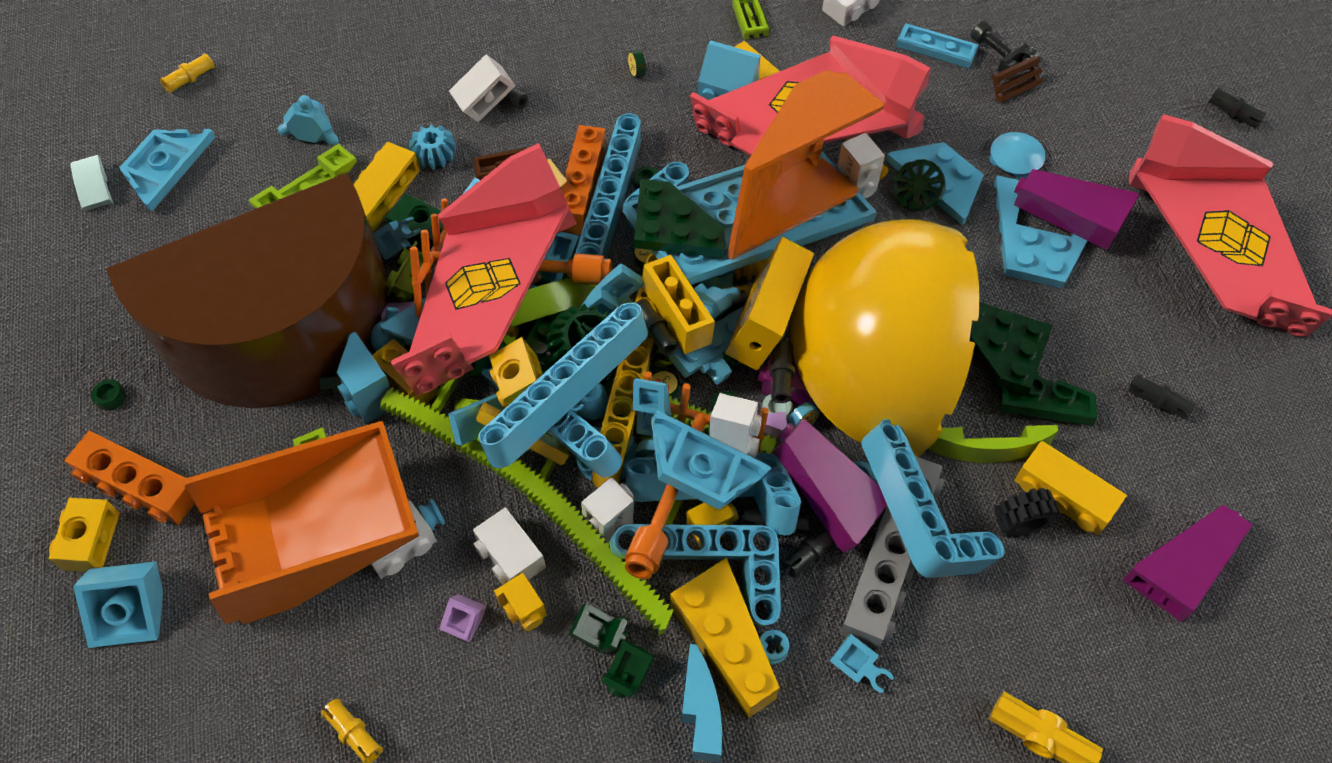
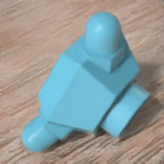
M307 95L300 96L298 102L292 104L283 117L284 123L278 126V133L282 136L291 134L298 140L313 143L325 141L329 145L338 143V137L332 132L333 129L325 113L324 106L318 101L311 100Z
M701 283L694 288L714 321L726 313L732 306V302L738 300L741 295L740 290L736 287L720 289L712 286L707 289Z

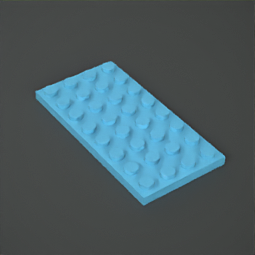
M821 152L820 158H824L829 164H831L835 169L839 171V169L829 160V158L823 152ZM743 165L676 187L725 228L723 258L651 251L657 259L672 255L689 283L693 285L768 258L782 236L803 246L874 221L877 211L858 192L856 196L731 260L727 257L745 167ZM638 199L623 203V213L634 228H636Z

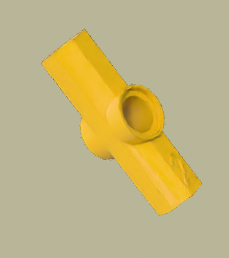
M1005 691L999 697L990 714V721L1023 739L1024 746L1041 757L1055 758L1062 763H1099L1102 757L1103 748L1067 728L1068 724L1060 716L1047 710H1036Z

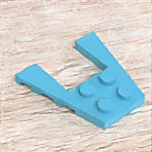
M997 175L994 188H996L997 192L996 206L1000 217L999 232L1002 234L1001 249L1004 275L1062 289L1087 240L1072 233L1071 236H1066L1016 224L1019 208L1014 206L1018 195L1014 193V190L1019 180Z

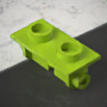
M415 241L412 247H416L418 242ZM405 248L397 262L401 265L399 271L395 272L392 270L386 281V285L389 288L387 292L388 297L393 293L400 302L410 300L413 294L412 277L410 276L412 274L410 250ZM422 251L418 252L419 268L423 264Z

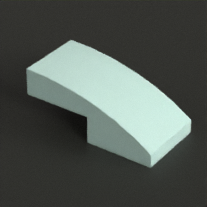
M99 155L70 163L78 199L84 211L113 203L106 184L108 180Z

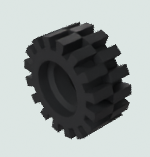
M1039 488L1037 491L1036 489H1030L1027 493L1022 491L1019 492L1018 496L1012 495L1008 497L1009 500H1003L1000 502V505H996L994 510L1002 533L1007 538H1012L1013 536L1014 538H1020L1022 535L1029 536L1032 532H1041L1040 529L1051 527L1050 524L1057 523L1058 519L1061 518L1051 491L1044 488Z

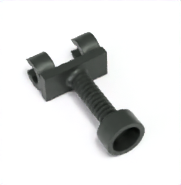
M985 21L978 23L971 32L970 37L978 44L985 42L1004 57L1001 59L998 72L1018 64L1019 61L1023 62L1033 56L1039 57L1038 52L1032 48L1029 49L1027 43L1012 51L991 34L993 28ZM1015 74V75H1013V76H1011V77H1008V78H1006V79H1007V80H1010L1011 78H1013V77H1015V76H1019V75H1018V74Z

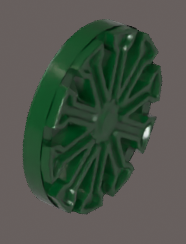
M916 159L915 161L905 163L897 171L893 179L892 188L894 196L901 206L907 210L919 212L932 208L941 200L946 189V179L940 167L934 162L926 159ZM916 166H918L917 175L914 173L912 169ZM929 166V169L924 173V167ZM908 172L911 178L903 176L904 173ZM934 172H938L937 176L930 178ZM899 182H903V183L907 184V185H903V186L898 187ZM940 183V187L936 188L932 184ZM907 192L904 197L899 196L901 193ZM930 192L934 193L936 197L930 198L928 194ZM914 196L913 203L911 205L908 204V201ZM920 198H924V205H920Z

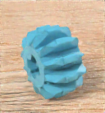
M431 123L429 128L421 126L420 132H412V139L409 140V149L416 153L417 161L423 169L430 166L434 171L436 166L440 165L445 168L446 162H453L456 144L449 130H446L443 125L435 128Z

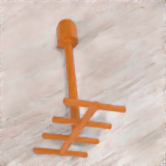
M446 198L441 199V210L443 211L449 206L448 199ZM438 214L431 215L433 247L431 250L428 230L421 231L423 264L420 268L418 248H410L416 317H420L423 310L421 283L423 280L425 281V294L427 297L432 281L431 266L434 263L436 269L447 234L444 226L440 234ZM575 253L574 258L568 259V262L543 260L538 271L565 273L567 277H572L573 283L598 285L612 271V259H605L604 255Z
M645 372L644 380L652 381V373ZM685 383L682 387L680 405L670 403V411L678 415V421L684 424L686 418L694 420L691 427L703 433L705 425H710L711 415L688 408L691 386ZM766 407L760 411L762 423L758 436H755V438L760 439L757 453L760 452L761 443L765 437L764 431L769 413ZM668 484L650 525L637 528L625 556L626 571L639 579H649L653 573L657 572L669 543L667 536L662 530L679 490Z

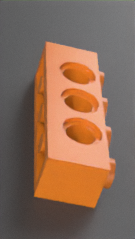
M578 126L565 173L567 182L561 188L577 224L562 232L578 235L582 233L607 153L606 128Z
M92 431L86 433L64 460L73 469L71 475L78 481L86 485L90 481L97 484L96 488L109 497L113 498L115 494L123 497L122 501L135 510H139L141 507L149 510L147 513L161 523L169 520L180 525L195 504L185 488V477Z

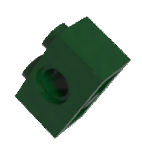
M405 194L385 218L387 224L396 220L399 224L401 220L413 217L414 220L408 224L411 231L417 229L421 231L428 230L431 250L433 247L431 215L439 214L442 210L428 205L421 198H414ZM439 220V228L441 234V232L443 231V225ZM421 231L418 235L407 238L412 245L415 241L418 242L416 247L422 249Z

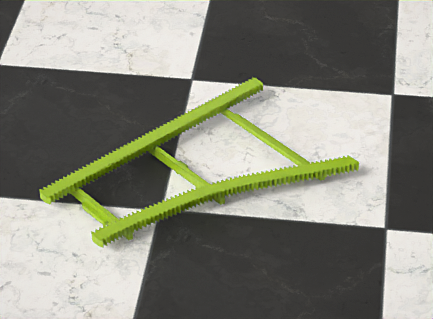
M510 334L504 336L503 341L509 345L516 341V337L510 338ZM462 377L442 384L436 393L437 398L431 408L430 405L425 406V402L420 404V399L415 401V397L410 399L409 394L406 396L404 392L399 394V390L394 392L393 387L387 390L380 404L382 411L386 409V412H391L392 416L396 414L397 418L401 416V419H406L407 423L411 421V425L416 423V428L420 426L421 432L427 435L430 432L431 436H436V439L441 438V442L446 440V445L451 443V448L456 447V451L461 450L462 454H467V457L472 456V460L477 459V463L482 462V466L487 465V469L491 468L492 472L496 471V475L501 474V479L505 477V481H510V485L514 484V488L519 487V492L523 491V495H527L530 502L533 504L536 502V506L540 505V510L544 509V514L548 513V518L552 517V522L556 521V526L560 525V530H565V535L569 534V540L573 539V544L578 543V549L582 548V553H586V558L591 557V563L595 562V567L600 566L599 572L604 571V577L608 576V581H613V586L617 585V591L622 590V596H626V601L631 600L630 605L636 604L635 610L640 609V615L645 614L644 620L650 619L649 625L654 624L653 630L659 629L658 635L665 633L674 609L668 610L669 604L664 605V599L659 600L660 594L655 595V589L650 590L651 585H646V580L641 581V579L630 575L625 569L626 562H623V559L613 554L610 542L606 543V538H601L602 533L597 534V528L593 529V524L588 525L589 520H584V515H580V510L576 511V506H572V502H567V497L563 498V493L559 494L558 489L554 490V485L550 486V482H546L556 462L547 459L538 475H536V470L531 471V466L527 468L526 463L522 464V460H516L504 468H496L490 465L482 445L477 439L464 445L455 444L450 419L445 416V413L440 414ZM610 378L607 383L603 384L608 395L611 394L615 378ZM672 396L669 397L670 403L680 405L677 398L672 401ZM688 403V408H689V409H692V410H696V411L701 412L700 407H698L697 409H695V406H694V405H692L691 407H689V403ZM671 413V417L678 420V415ZM686 418L685 424L691 427L694 420ZM706 424L703 433L708 436L710 435V425ZM770 434L766 435L762 440L759 453L772 454L776 444V436L770 438ZM683 500L674 501L665 525L673 524Z

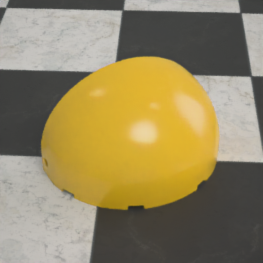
M915 219L890 220L872 224L853 232L832 246L821 256L804 279L790 320V339L793 344L792 352L797 370L817 407L838 429L859 443H862V439L882 420L889 419L891 420L889 423L892 425L901 426L914 455L919 457L942 433L941 421L945 414L952 415L968 375L975 346L974 342L969 341L972 321L977 322L979 318V279L974 253L967 251L965 247L967 239L956 229Z

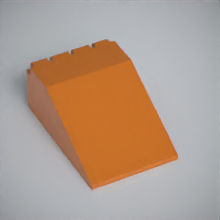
M826 70L795 84L744 167L727 257L733 260L858 194L859 188L824 158H820L824 144L823 140L882 111L884 103L845 72L839 74L838 72Z
M383 421L184 479L185 488L200 513H204L203 520L207 537H212L208 540L213 565L218 566L215 568V574L219 590L209 593V599L225 624L240 620L244 625L293 609L419 537Z

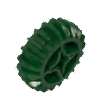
M584 303L579 308L573 305L567 311L561 312L550 325V331L547 334L546 340L549 344L546 351L553 353L550 363H556L608 316V310L600 313L598 312L597 305L589 310ZM618 366L600 381L602 385L607 383L610 378H615Z

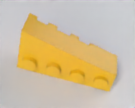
M725 558L670 594L671 609H674L673 612L746 716L750 718L777 699L780 687L728 560Z

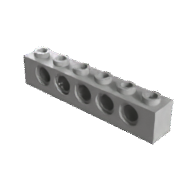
M915 456L932 495L939 498L945 479L939 478L943 466ZM888 505L884 511L840 633L841 636L846 638L852 633L867 646L879 650L883 640L890 642L896 622L890 620L893 610L900 612L906 596V592L901 591L903 581L910 582L915 570ZM889 546L899 547L903 554L891 552ZM886 574L890 576L893 583L887 584L882 582L878 575ZM867 604H878L882 608L883 613L876 614L871 612Z

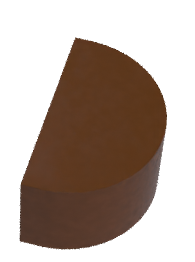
M348 173L106 268L118 299L172 374L194 393L211 401L234 407L266 408L300 401L323 391L320 390L319 378L338 375L337 370L350 334L356 332L370 352L373 348L370 342L372 328L381 321L382 312L390 302V295L388 297L387 294L389 288L386 285L388 279L387 272L361 200Z

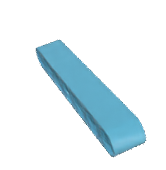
M623 114L616 121L576 253L604 255L605 259H607L641 144V121L635 114Z
M625 303L617 307L480 431L479 441L490 465L496 468H504L514 463L647 338L648 330L640 305L637 303Z
M489 357L482 375L499 391V387L490 375V370L493 367ZM571 409L547 431L597 475L609 477L620 469L622 457L604 435Z

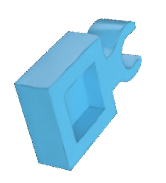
M413 217L403 219L399 224L397 220L390 222L373 234L377 247L385 260L395 257L405 248L411 246L407 238L414 237L420 233V229L414 231L409 229L408 224L414 220Z
M852 633L847 636L830 658L831 663L856 683H859L862 677L866 676L870 680L872 687L883 693L884 689L877 685L876 677L880 674H885L891 680L894 679L888 669L877 667L873 664L879 655Z

